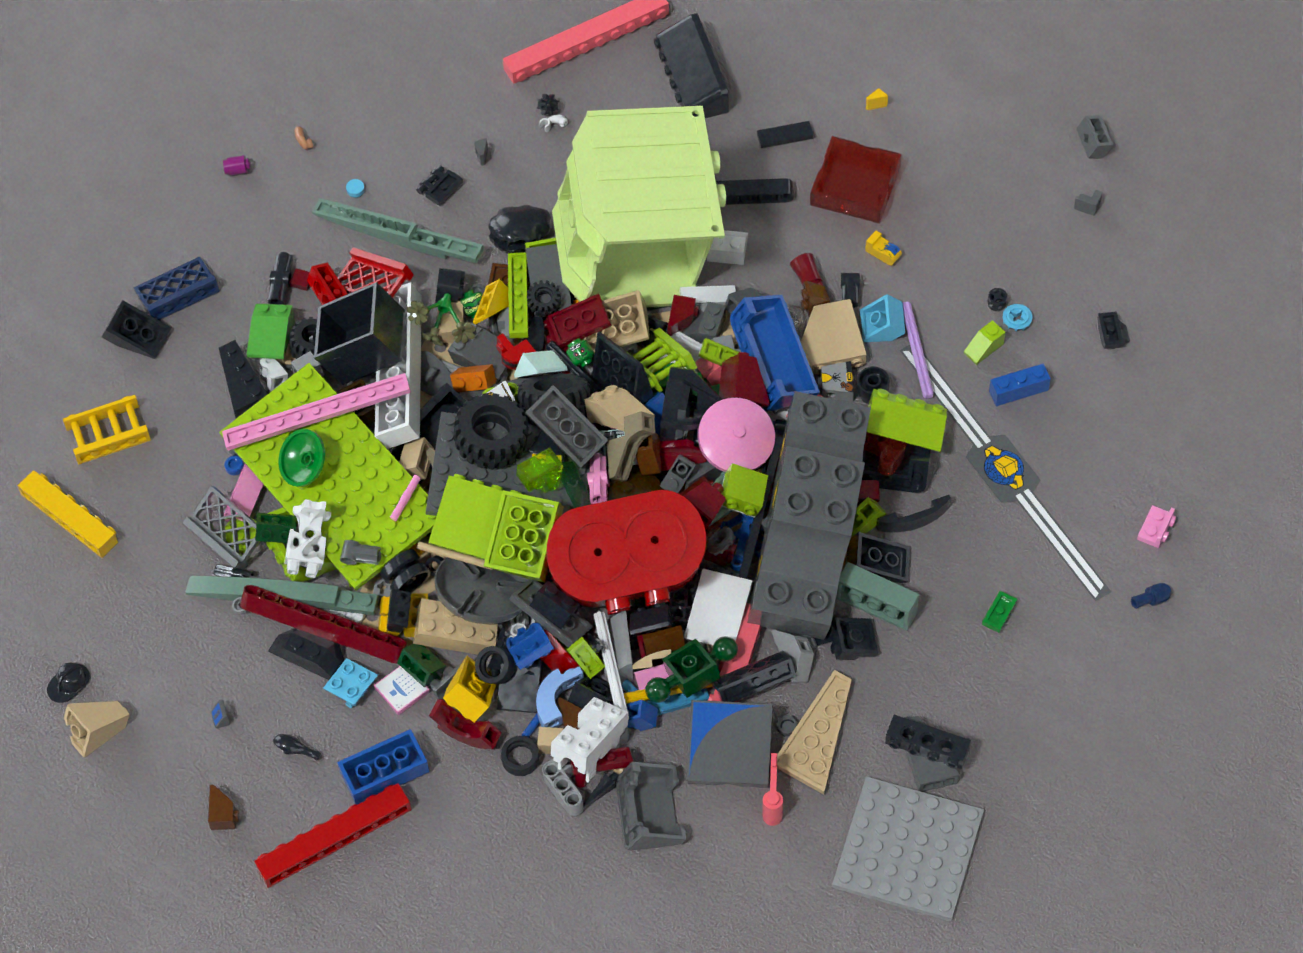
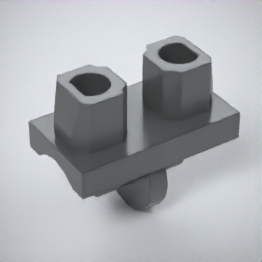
M458 665L455 668L448 666L444 670V678L441 681L434 679L430 683V687L437 699H443L448 685L459 669Z

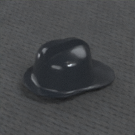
M70 662L62 665L58 669L57 674L48 683L47 694L49 698L56 703H64L71 700L88 684L90 679L89 670L78 663Z

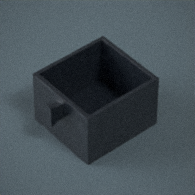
M377 282L319 306L316 336L312 335L309 337V341L315 346L314 359L342 385L402 361L401 348L405 309Z

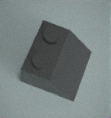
M712 302L696 305L699 306L697 317H693L692 324L685 327L682 333L701 344L705 338L711 340L715 337H720L726 319V306Z

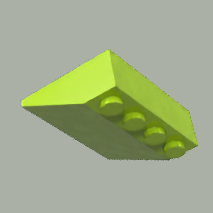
M873 389L868 404L871 410L867 432L931 450L941 451L947 418L946 408L939 404H928L921 399H909L903 394H891L884 389Z
M503 490L484 567L526 579L545 582L549 568L546 551L547 541L554 523L562 515L564 506L556 501Z

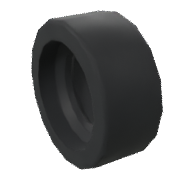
M497 646L485 647L476 657V673L486 683L497 685L505 683L514 673V658L505 648ZM497 653L504 660V668L499 676L492 677L486 671V662L490 655Z
M526 736L510 738L501 749L503 767L514 776L531 774L539 764L540 756L537 744ZM517 747H526L531 750L532 759L527 764L514 765L509 761V752Z

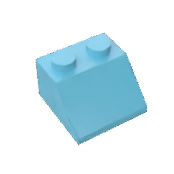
M886 294L860 309L863 342L893 341L905 334L902 301Z

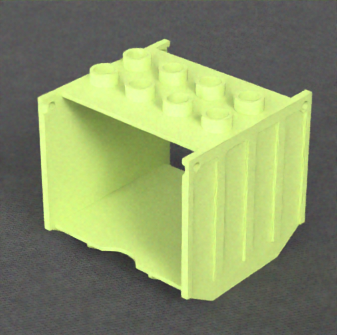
M703 106L587 111L586 117L572 141L573 150L566 161V174L557 192L558 200L552 210L562 282L579 302L598 293L602 300L639 290L645 300L646 307L672 306L673 296L680 295V287H696L714 238L719 237V239H723L725 236L720 207H725L726 191L723 184H716L714 174L720 171V156L718 151H710Z

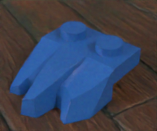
M532 623L527 630L524 627L517 629V635L514 638H508L506 646L520 670L531 666L535 660L548 655L554 649L540 623Z

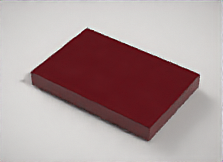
M599 293L548 315L560 348L569 345L576 339H583L612 326Z

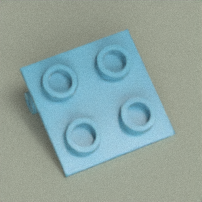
M346 658L323 689L345 700V704L352 708L357 705L358 700L364 696V693L367 692V689L374 683L378 675Z

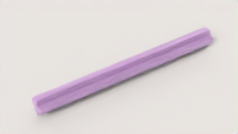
M903 302L904 322L922 394L925 399L932 398L934 393L910 302Z

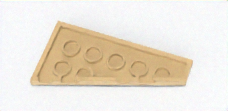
M836 670L833 671L777 754V769L823 795L852 679Z

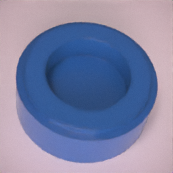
M231 456L224 463L225 470L230 475H239L244 463L239 456Z

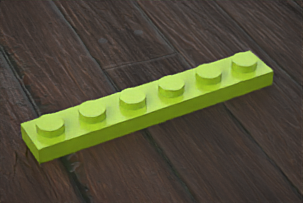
M526 252L508 253L509 338H528Z

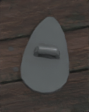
M421 351L420 390L433 396L446 383L453 388L450 378L451 373L434 354L428 351Z

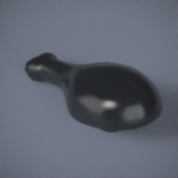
M278 734L273 739V743L283 750L284 754H303L316 761L321 757L319 751L306 747L294 736Z

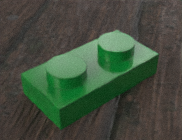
M999 591L985 615L982 625L1000 633L1017 603V598Z

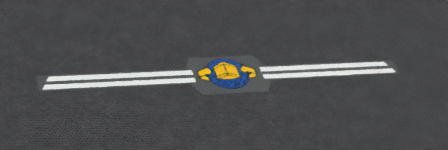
M908 345L901 349L900 352L917 372L911 346ZM924 354L934 395L973 444L966 458L1001 503L1018 501L1095 601L1111 593L1107 585L1033 493L1041 481L1006 435L989 436Z

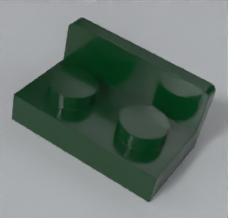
M257 513L255 540L288 543L290 529L296 531V516Z

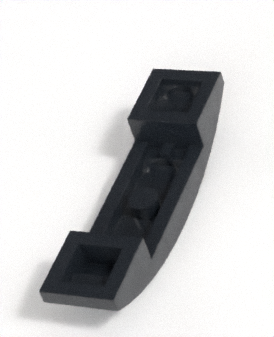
M946 495L931 500V507L929 509L899 519L896 513L877 518L876 528L881 532L896 533L926 526L937 520L948 510L951 497Z

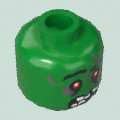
M581 338L571 342L566 352L574 366L581 365L586 367L592 363L591 358L594 356V351L588 341L581 340Z

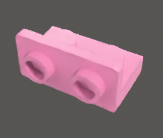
M1152 505L1137 540L1159 548L1161 542L1165 543L1168 538V527H1173L1175 523V509L1171 507L1168 512Z

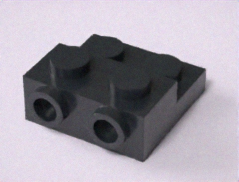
M835 617L832 620L827 635L832 637L831 653L835 654L836 660L876 657L878 650L870 618Z

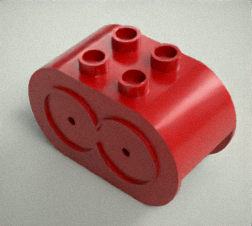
M656 490L577 507L565 512L557 519L549 533L546 550L551 577L558 589L582 606L592 608L606 606L607 614L613 615L621 611H630V600L645 598L646 607L670 602L669 592L685 586L697 573L706 548V532L699 512L688 499L673 491Z

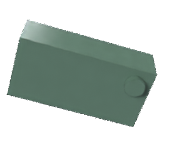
M848 562L840 575L836 599L907 631L918 611L919 594Z

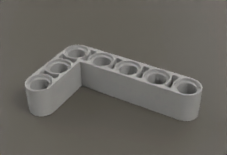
M628 726L620 736L619 747L629 740ZM551 759L542 767L545 784L569 815H580L583 812L584 805L580 792L569 779L574 776L571 765L565 764L559 770L558 763ZM561 787H567L564 790H559ZM571 802H578L575 805L570 804Z

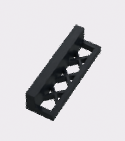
M780 651L720 676L721 678L714 681L712 686L718 691L721 702H734L796 676L791 658L784 651Z

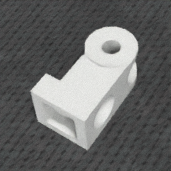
M262 358L260 360V376L267 380V388L271 392L288 379V373L275 359Z

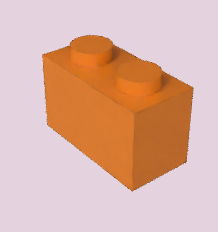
M493 364L460 367L450 374L452 386L456 392L484 390L497 382Z

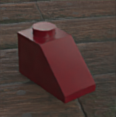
M680 295L673 296L667 328L669 336L691 325L693 317H697L699 306H695L696 298Z

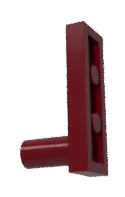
M629 747L610 749L602 759L599 758L597 761L596 772L626 768L633 762ZM569 759L573 775H575V785L580 788L587 785L586 774L578 772V768Z

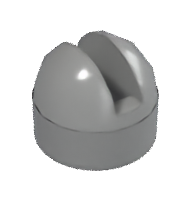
M242 597L236 598L232 603L233 610L238 614L247 612V610L242 609L238 605Z

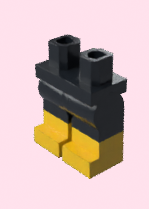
M392 589L389 597L383 596L381 598L379 614L381 616L379 617L378 630L397 637L404 628L408 627L411 592Z

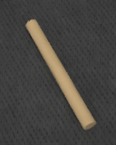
M420 541L418 543L417 549L490 569L484 567L485 560Z

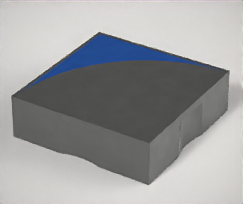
M692 700L687 783L699 785L732 784L739 787L768 788L772 704Z

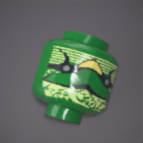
M472 289L463 293L464 297L460 302L463 305L465 315L474 318L483 295L481 292H474Z

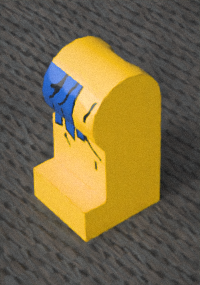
M877 230L866 240L865 251L887 265H893L902 255L900 248L883 238L882 233Z

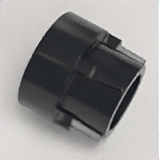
M871 366L863 369L858 374L857 393L863 402L869 404L873 389L889 390L890 380L887 372L882 368Z

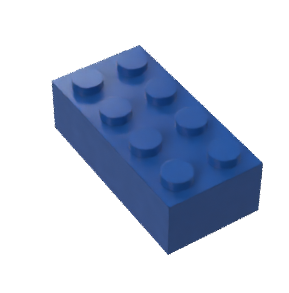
M411 729L337 762L339 772L355 804L364 802L371 795L379 794L389 785L397 783L401 785L429 772L428 762Z

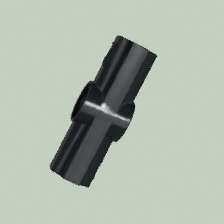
M287 252L277 254L274 271L271 270L269 304L284 305L287 288H290V271L293 257Z

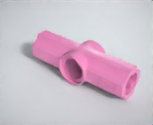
M597 453L590 458V472L587 473L591 504L607 501V487H610L607 458Z

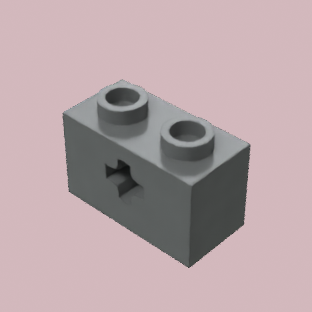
M1101 115L1085 116L1076 128L1088 158H1104L1113 146Z

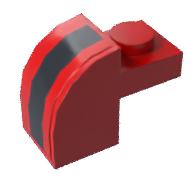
M503 333L497 336L496 348L501 354L502 364L507 368L516 370L523 353L536 352L527 339L513 346Z

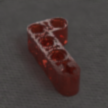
M866 432L864 449L880 457L878 471L882 475L889 476L902 463L905 456L906 442Z

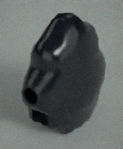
M530 205L504 207L498 211L497 215L490 219L488 227L490 230L489 239L500 251L516 252L526 250L525 243L539 241L548 235L551 216L547 210Z

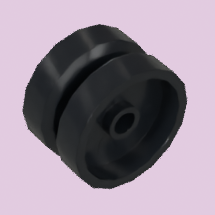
M410 549L390 560L382 568L380 576L385 583L391 584L390 590L413 592L429 578L431 571L425 563H420L421 558L414 549Z

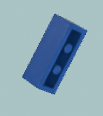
M1043 363L990 379L989 393L995 406H1000L1049 391L1051 378Z

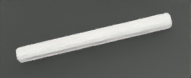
M598 611L593 616L599 641L604 645L601 651L613 704L627 711L604 612Z

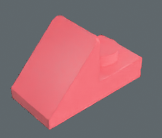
M699 358L695 364L711 386L720 384L721 365Z

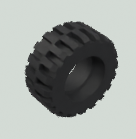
M569 373L542 374L537 377H530L529 380H524L518 387L519 408H523L525 412L554 385L587 418L585 399L591 397L590 384L579 375L575 376ZM525 414V416L528 418V423H531V425L537 426V425Z
M485 393L481 397L478 395L472 397L471 401L467 400L463 403V407L459 408L455 417L454 440L456 449L462 458L467 457V462L472 465L475 463L480 468H483V466L488 467V469H494V467L503 468L507 463L511 465L515 462V458L519 459L522 452L526 448L529 427L523 408H519V404L516 401H510V398L505 395L501 397L496 393L494 395ZM492 422L503 426L508 431V434L501 439L488 440L477 435L473 429L482 423Z

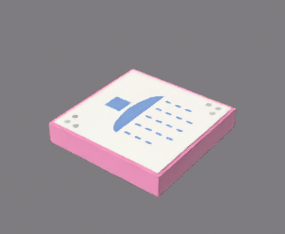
M401 666L374 685V689L397 715H400L430 692L428 687L424 688Z

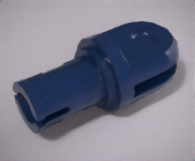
M1165 583L1152 585L1145 589V593L1131 597V604L1135 609L1147 604L1152 606L1161 604L1170 598L1171 588Z

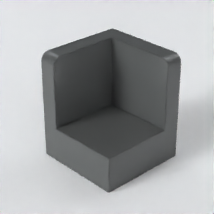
M1095 190L1092 197L1082 193L1076 196L1074 209L1095 216L1101 203L1102 191Z

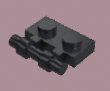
M441 165L437 169H433L430 172V176L426 180L423 179L419 183L420 186L416 189L419 194L427 191L425 193L426 198L438 206H441L463 183V179L449 169L443 174L445 169Z

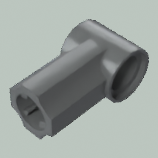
M354 540L344 541L340 557L341 562L348 565H356L357 562L378 565L380 562V547L361 545Z

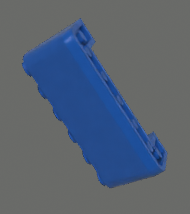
M783 295L744 297L731 313L730 323L741 352L749 353V356L757 358L769 399V406L762 409L768 412L790 406L795 391L817 396L820 393L819 387L814 379L812 369L809 366L806 353L801 345L800 337L796 332Z

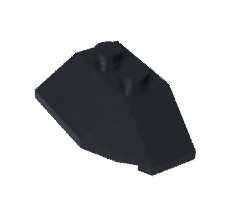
M297 628L279 634L268 650L270 653L327 680H330L344 662L340 644Z

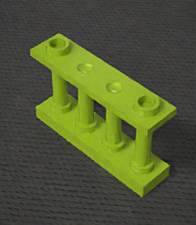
M661 328L653 331L656 336L655 341L634 354L633 357L639 361L657 348H660L640 363L644 366L651 389L655 388L661 392L663 390L659 381L669 376L670 367H686L693 370L698 367L690 352ZM664 355H668L662 360L652 365L651 367H649L648 369L646 368L647 366H649L659 358L663 357ZM672 361H676L675 363H673L672 365L668 366L667 368H665L664 370H662V371L659 372L658 374L654 375V373H656L657 371H659L660 369H662L663 367H665L666 365H668V364L671 363Z

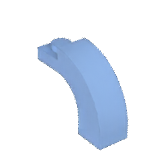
M580 666L575 669L570 668L562 675L559 669H556L542 681L536 697L537 715L542 727L555 728L563 724L562 714L556 706V700L563 691L573 687L576 681L583 678Z

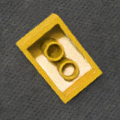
M467 655L448 685L443 699L449 706L455 707L466 719H470L475 723L489 708L496 684L482 681L476 673L475 661Z

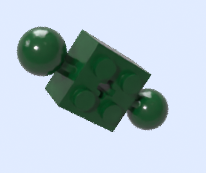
M722 636L714 642L713 650L707 653L695 638L662 658L669 677L666 679L661 677L650 679L645 687L646 696L652 702H664L670 696L671 688L676 685L686 698L692 696L721 678L715 662L717 660L723 662L733 660L738 653L736 641L731 637Z

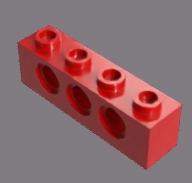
M328 262L311 267L307 282L322 305L348 294Z

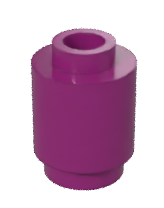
M242 155L223 160L225 174H230L231 176L248 173V169L251 168L249 158Z

